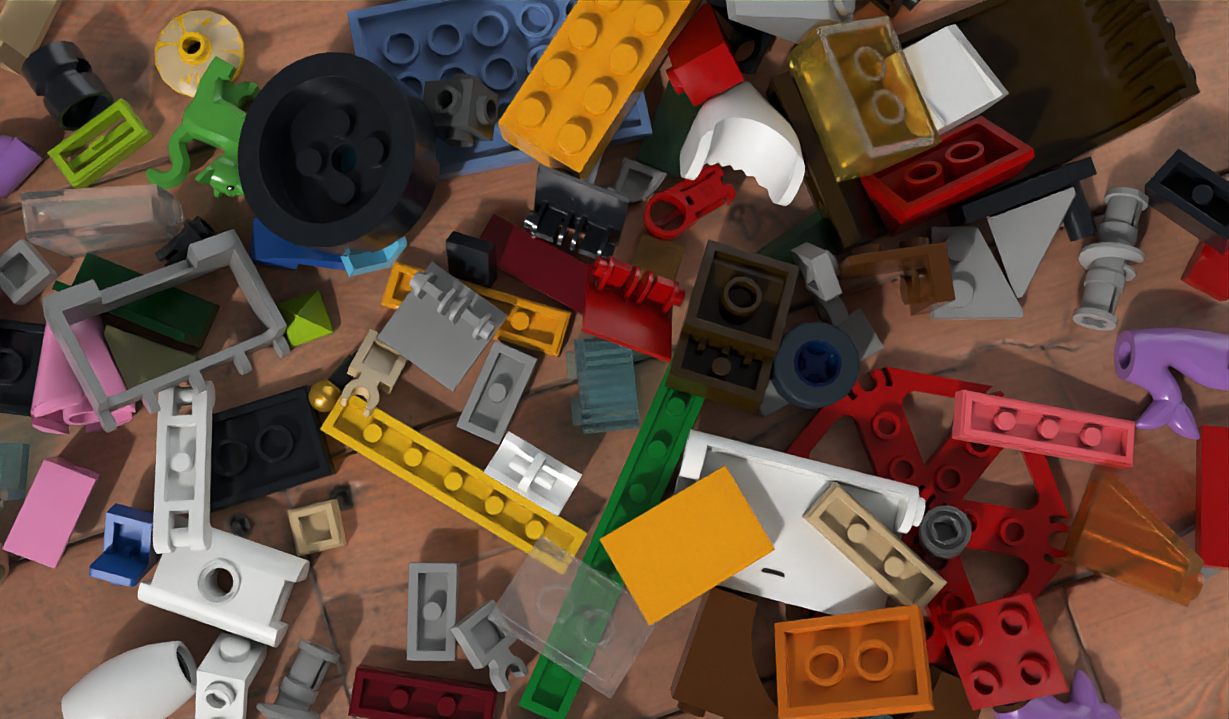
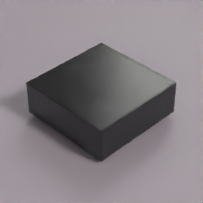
M453 231L445 240L449 274L453 277L491 288L497 280L495 243Z

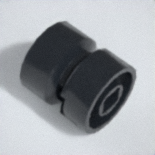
M58 41L42 46L31 53L23 63L21 70L24 78L37 96H45L43 99L44 107L58 127L63 130L75 131L80 129L114 104L113 96L102 80L93 73L92 66L73 42Z

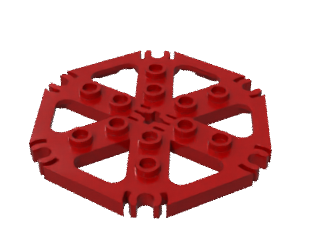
M884 367L882 369L887 375L888 386H886L883 372L880 369L870 371V376L873 380V387L870 391H864L857 379L856 384L849 392L854 397L853 399L847 394L845 398L834 404L819 408L783 451V453L809 459L812 449L835 421L843 416L851 417L855 422L874 476L917 486L919 488V497L924 498L926 502L923 516L928 511L942 504L955 507L963 512L970 521L972 530L970 541L966 545L967 548L1016 556L1025 563L1026 576L1015 590L1022 589L1023 593L1031 591L1032 597L1035 600L1062 567V564L1048 563L1043 560L1044 556L1054 558L1065 557L1066 551L1054 549L1050 546L1049 536L1054 531L1069 532V527L1064 523L1049 520L1050 516L1069 519L1045 455L1020 451L1037 492V501L1032 508L1021 510L962 499L1004 448L952 439L951 430L924 463L903 410L904 397L913 391L955 399V393L958 391L967 390L986 394L993 386ZM996 391L989 395L1003 397L1004 393ZM920 525L918 527L912 526L907 534L902 533L901 541L947 581L943 588L924 607L932 627L931 634L926 638L928 662L951 666L946 658L945 646L949 657L952 660L953 657L936 615L977 605L959 555L946 560L931 557L922 549L919 544V538L914 544L912 543L918 535ZM801 607L802 613L806 615L809 609ZM812 610L808 619L824 617L830 614Z

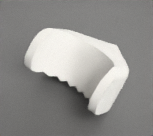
M748 81L735 85L703 104L680 151V174L682 178L695 180L706 163L712 166L719 162L722 167L731 165L734 170L742 169L746 176H755L758 184L768 189L772 202L782 206H787L792 202L805 174L801 145L792 126Z

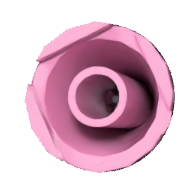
M99 314L70 325L106 396L109 397L126 391L127 387L103 335L106 327L101 315ZM46 321L30 412L33 427L42 432L54 434H69V426L85 425L86 433L103 431L104 429ZM135 403L111 412L116 421V426L125 424L133 418L132 412L136 413Z

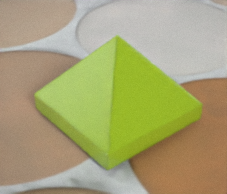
M319 289L276 304L287 324L284 334L291 349L335 333Z

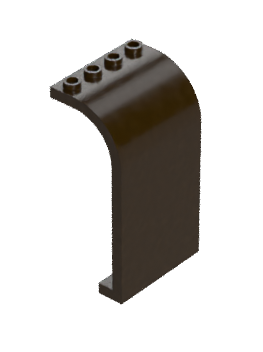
M985 0L797 76L791 77L790 72L787 71L772 77L766 90L767 98L770 104L789 122L799 139L805 164L803 181L835 255L838 256L856 247L890 235L866 192L859 174L933 139L916 136L910 132L905 123L907 110L898 98L887 92L882 83L883 77L876 69L879 64L942 28L956 24L1009 92L1004 98L970 120L983 116L1034 148L1035 157L1014 179L960 204L963 205L1107 145L1162 117L1200 93L1196 83L1195 70L1185 60L1175 38L1174 25L1164 15L1158 0Z

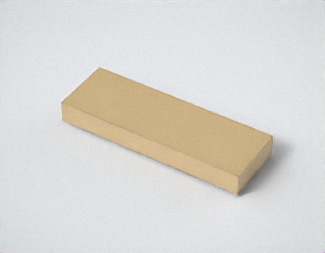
M835 481L803 515L807 522L899 606L918 604L921 610H923L947 583Z

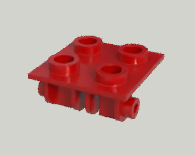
M610 255L606 259L598 257L594 264L589 263L581 331L645 355L670 362L672 357L673 305L677 307L681 305L685 297V289L679 287L678 281L669 280L659 275L653 281L654 273L649 270L639 280L641 273L639 266L634 265L632 267V265L617 260Z
M1022 589L1013 590L1003 594L1001 599L936 615L972 710L1070 691L1031 591L1023 593Z

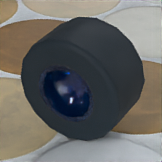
M822 321L802 323L782 336L778 353L773 360L770 380L777 393L792 405L805 409L830 406L845 398L856 384L860 370L858 350L850 336L835 325Z

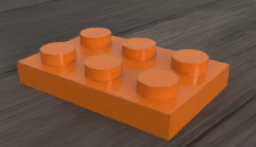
M918 604L774 623L779 719H847L934 710L923 613Z

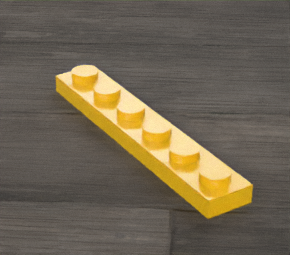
M353 395L345 407L340 405L341 396L339 397L320 428L321 431L564 575L588 532L561 516H555L485 474L484 470L380 408L376 407L374 413L368 418L363 416L368 402L358 395Z

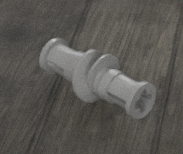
M1114 187L1106 191L1104 202L1107 204L1103 223L1098 228V242L1087 245L1080 250L1079 262L1088 272L1084 281L1085 290L1080 308L1074 310L1072 319L1075 323L1089 329L1109 331L1117 327L1118 318L1114 314L1119 295L1123 293L1125 282L1133 280L1138 274L1129 265L1140 264L1145 258V254L1133 246L1136 244L1138 236L1137 226L1141 211L1148 207L1149 197L1140 190L1130 187Z
M301 638L297 645L301 650L288 675L284 676L274 703L259 702L256 705V709L266 719H320L319 714L310 706L315 703L319 695V687L331 663H337L340 655L323 645Z

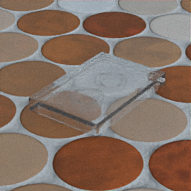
M543 535L539 537L487 618L610 699L659 622L657 621L649 626L628 590Z

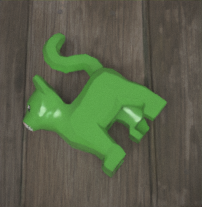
M215 56L200 78L195 96L183 113L182 123L173 132L167 145L172 168L168 172L148 168L146 177L149 183L156 188L166 190L179 186L187 178L191 163L186 145L196 139L223 150L224 154L216 158L208 167L195 177V180L201 185L210 184L214 188V196L218 199H221L224 195L229 197L237 195L245 197L238 171L239 138L247 115L241 108L247 101H254L261 91L260 88L253 82L249 83L247 81L237 86L229 80L234 76L236 68Z

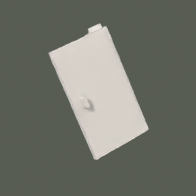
M690 429L673 495L726 465L775 548L773 552L718 584L719 586L830 615L885 609L888 595L807 522L803 515L835 481L901 540L902 533L907 534L912 526L918 527L923 519L925 499L919 497L917 486Z

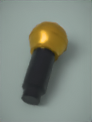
M357 349L352 355H348L328 379L325 378L323 381L313 384L308 395L310 404L314 409L321 412H331L346 384L354 378L347 374L358 352Z

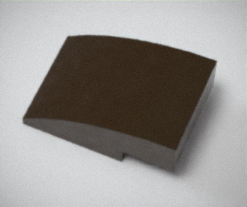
M708 239L664 386L755 413L764 399L773 360L779 350L800 266Z

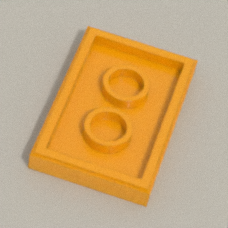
M726 465L599 539L649 626L775 550Z

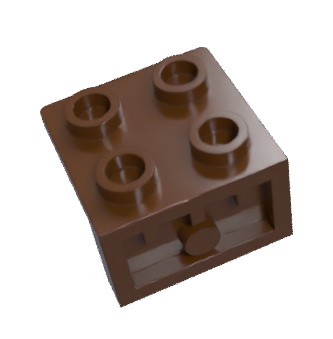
M928 237L913 238L900 242V248L886 251L881 250L880 244L864 245L852 249V255L842 258V262L839 264L840 275L836 276L838 280L904 271V277L900 280V293L903 303L910 306L911 316L930 313L956 300L946 242L929 244Z

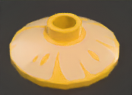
M208 10L188 11L173 18L160 32L155 45V65L162 80L177 93L192 98L195 96L200 78L215 56L236 68L234 76L229 80L232 83L240 76L245 62V44L238 29L223 15ZM200 42V49L194 54H188L190 47Z

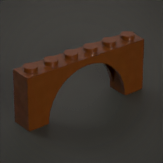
M718 585L703 594L670 687L672 698L678 700L677 707L698 717H704L706 711L724 717V719H779L778 705L765 691L754 662L752 627L758 603L751 597ZM929 664L934 710L889 714L882 719H978L981 709L972 710L959 674Z

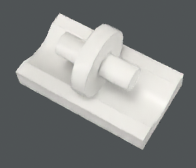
M509 431L484 471L488 476L557 517L582 477V474Z

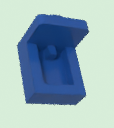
M115 503L106 512L103 553L90 565L89 576L106 580L114 585L136 586L157 563L158 554L153 546L154 513Z

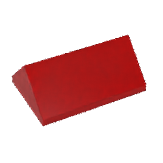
M979 116L859 175L866 192L892 238L1014 179L1035 157L1034 148L983 116Z

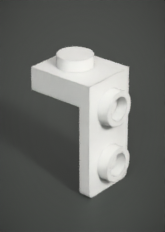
M220 633L197 669L195 719H246L248 688L267 656L266 644L240 635Z

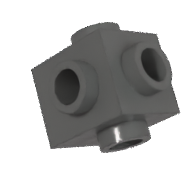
M455 74L453 80L425 81L423 102L434 120L438 132L435 135L437 138L456 147H472L474 141H493L494 126L499 116L498 95L481 84L480 78L469 74Z

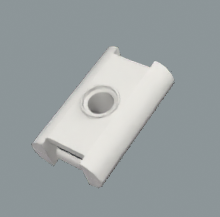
M175 515L176 528L188 527L189 519ZM211 527L212 543L209 550L192 551L189 546L176 547L173 553H162L153 579L140 583L138 589V600L277 648L289 627V624L280 620L294 583L307 578L310 561ZM222 568L228 570L233 577V587L229 593L222 591L217 583V576Z

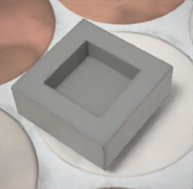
M20 239L0 256V288L14 304L25 306L59 277L57 272L37 249L26 240Z

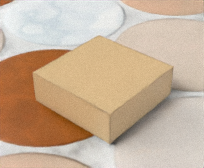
M337 499L288 510L298 557L347 545Z

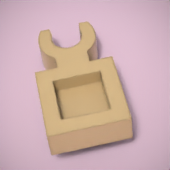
M372 329L366 335L347 374L357 379L346 384L340 398V405L345 407L353 395L364 396L368 403L363 416L367 418L374 413L379 401L378 389L390 394L408 361L404 356L378 339L377 336L380 333Z

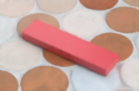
M967 390L955 393L952 439L1121 469L1133 468L1135 421Z

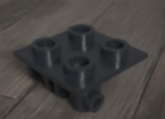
M539 164L534 211L530 210L528 212L524 227L531 230V235L553 242L560 225H562L557 245H563L569 230L572 229L575 233L570 245L571 251L576 250L582 234H585L578 253L593 259L598 257L606 259L609 255L613 256L616 247L619 245L630 199L620 195L619 192L611 187L596 186L580 180L567 170L561 168L552 169Z

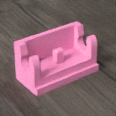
M59 456L44 459L2 549L51 568H57L91 492L99 480L100 474Z

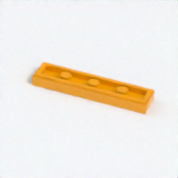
M395 261L381 305L397 310L412 290L409 283L413 276L419 270L425 272V270ZM459 280L508 315L492 339L559 358L572 315L571 312Z

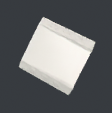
M956 24L942 28L892 55L876 67L883 77L882 83L887 92L898 98L906 108L905 123L910 132L920 137L933 138L948 132L981 114L1009 94Z

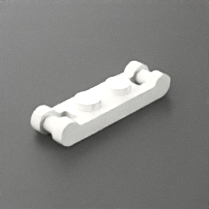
M210 380L205 381L207 390L199 394L195 393L192 386L180 387L179 384L165 389L158 394L161 410L158 411L153 516V546L157 554L173 553L176 547L190 546L192 551L209 550L211 547L212 530L209 522L212 408L215 405L216 397L214 384ZM192 405V415H179L181 406ZM175 514H189L188 527L176 528Z

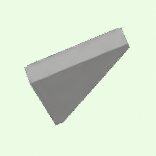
M1074 187L987 219L1012 290L1017 299L1025 296L1037 269L1042 263L1070 205L1077 194Z

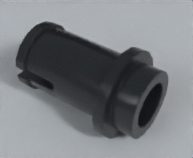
M196 216L193 220L187 218L183 222L185 227L162 249L155 252V255L160 262L168 261L164 265L165 267L186 260L190 244L217 235L216 231L200 216Z

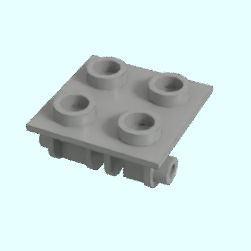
M431 262L425 272L419 270L413 276L409 283L412 290L377 338L454 392L508 315L437 264Z

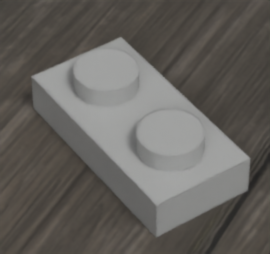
M494 340L456 426L501 445L535 370L538 359Z
M459 562L409 563L407 661H455L457 659L458 641L450 628L458 622Z

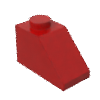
M707 3L701 6L667 48L672 67L666 69L667 76L676 93L680 95L686 92L694 107L744 81L729 38L712 5Z

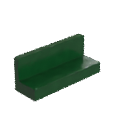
M87 252L72 286L55 280L52 289L59 292L94 279L99 291L143 274ZM171 287L107 312L182 343L202 348L220 306Z

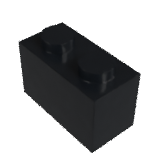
M1178 148L1145 184V195L1149 197L1148 205L1221 255H1224L1229 250V181Z

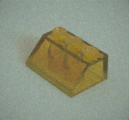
M889 16L816 27L786 56L837 183L874 174L942 142Z

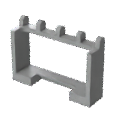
M235 229L190 244L186 260L99 291L94 279L42 297L43 315L106 433L117 429L116 421L111 412L142 400L147 411L153 414L161 410L159 402L154 395L158 392L188 380L196 394L202 393L207 390V386L201 374L233 361L239 373L244 375L252 371L251 364L246 355L270 345L273 346L279 358L290 355V348L283 336L287 324ZM229 266L260 322L264 333L131 389L107 397L70 325Z

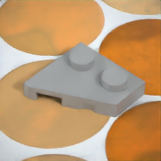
M977 226L930 227L926 230L929 244L946 242L956 300L930 312L929 320H1017L1023 317V309Z

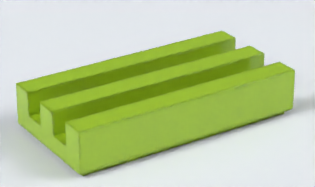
M120 98L47 153L73 188L83 191L152 140L154 136L143 125L144 123L140 117L133 112L130 104L123 98ZM121 118H126L125 122L120 124L106 136H100L94 142L89 144L88 149H86L84 152H82L69 163L67 162L66 159L70 157L72 154L77 152L79 149H81L91 140L96 138L106 129L111 127Z

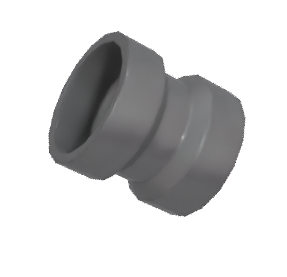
M947 505L937 506L928 511L922 519L918 531L919 544L924 552L933 558L940 560L952 559L959 555L970 541L972 533L970 521L963 512L955 507Z

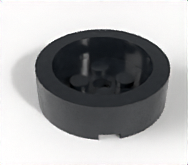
M327 52L307 56L293 62L272 77L258 93L248 110L241 129L238 145V171L242 190L250 208L262 224L285 241L335 256L347 257V255L365 252L374 253L402 238L413 228L427 209L435 191L440 170V162L436 161L435 135L438 132L430 111L418 94L375 63L365 58L342 52ZM354 149L357 155L356 164L350 171L343 173L341 169L342 156L339 154Z

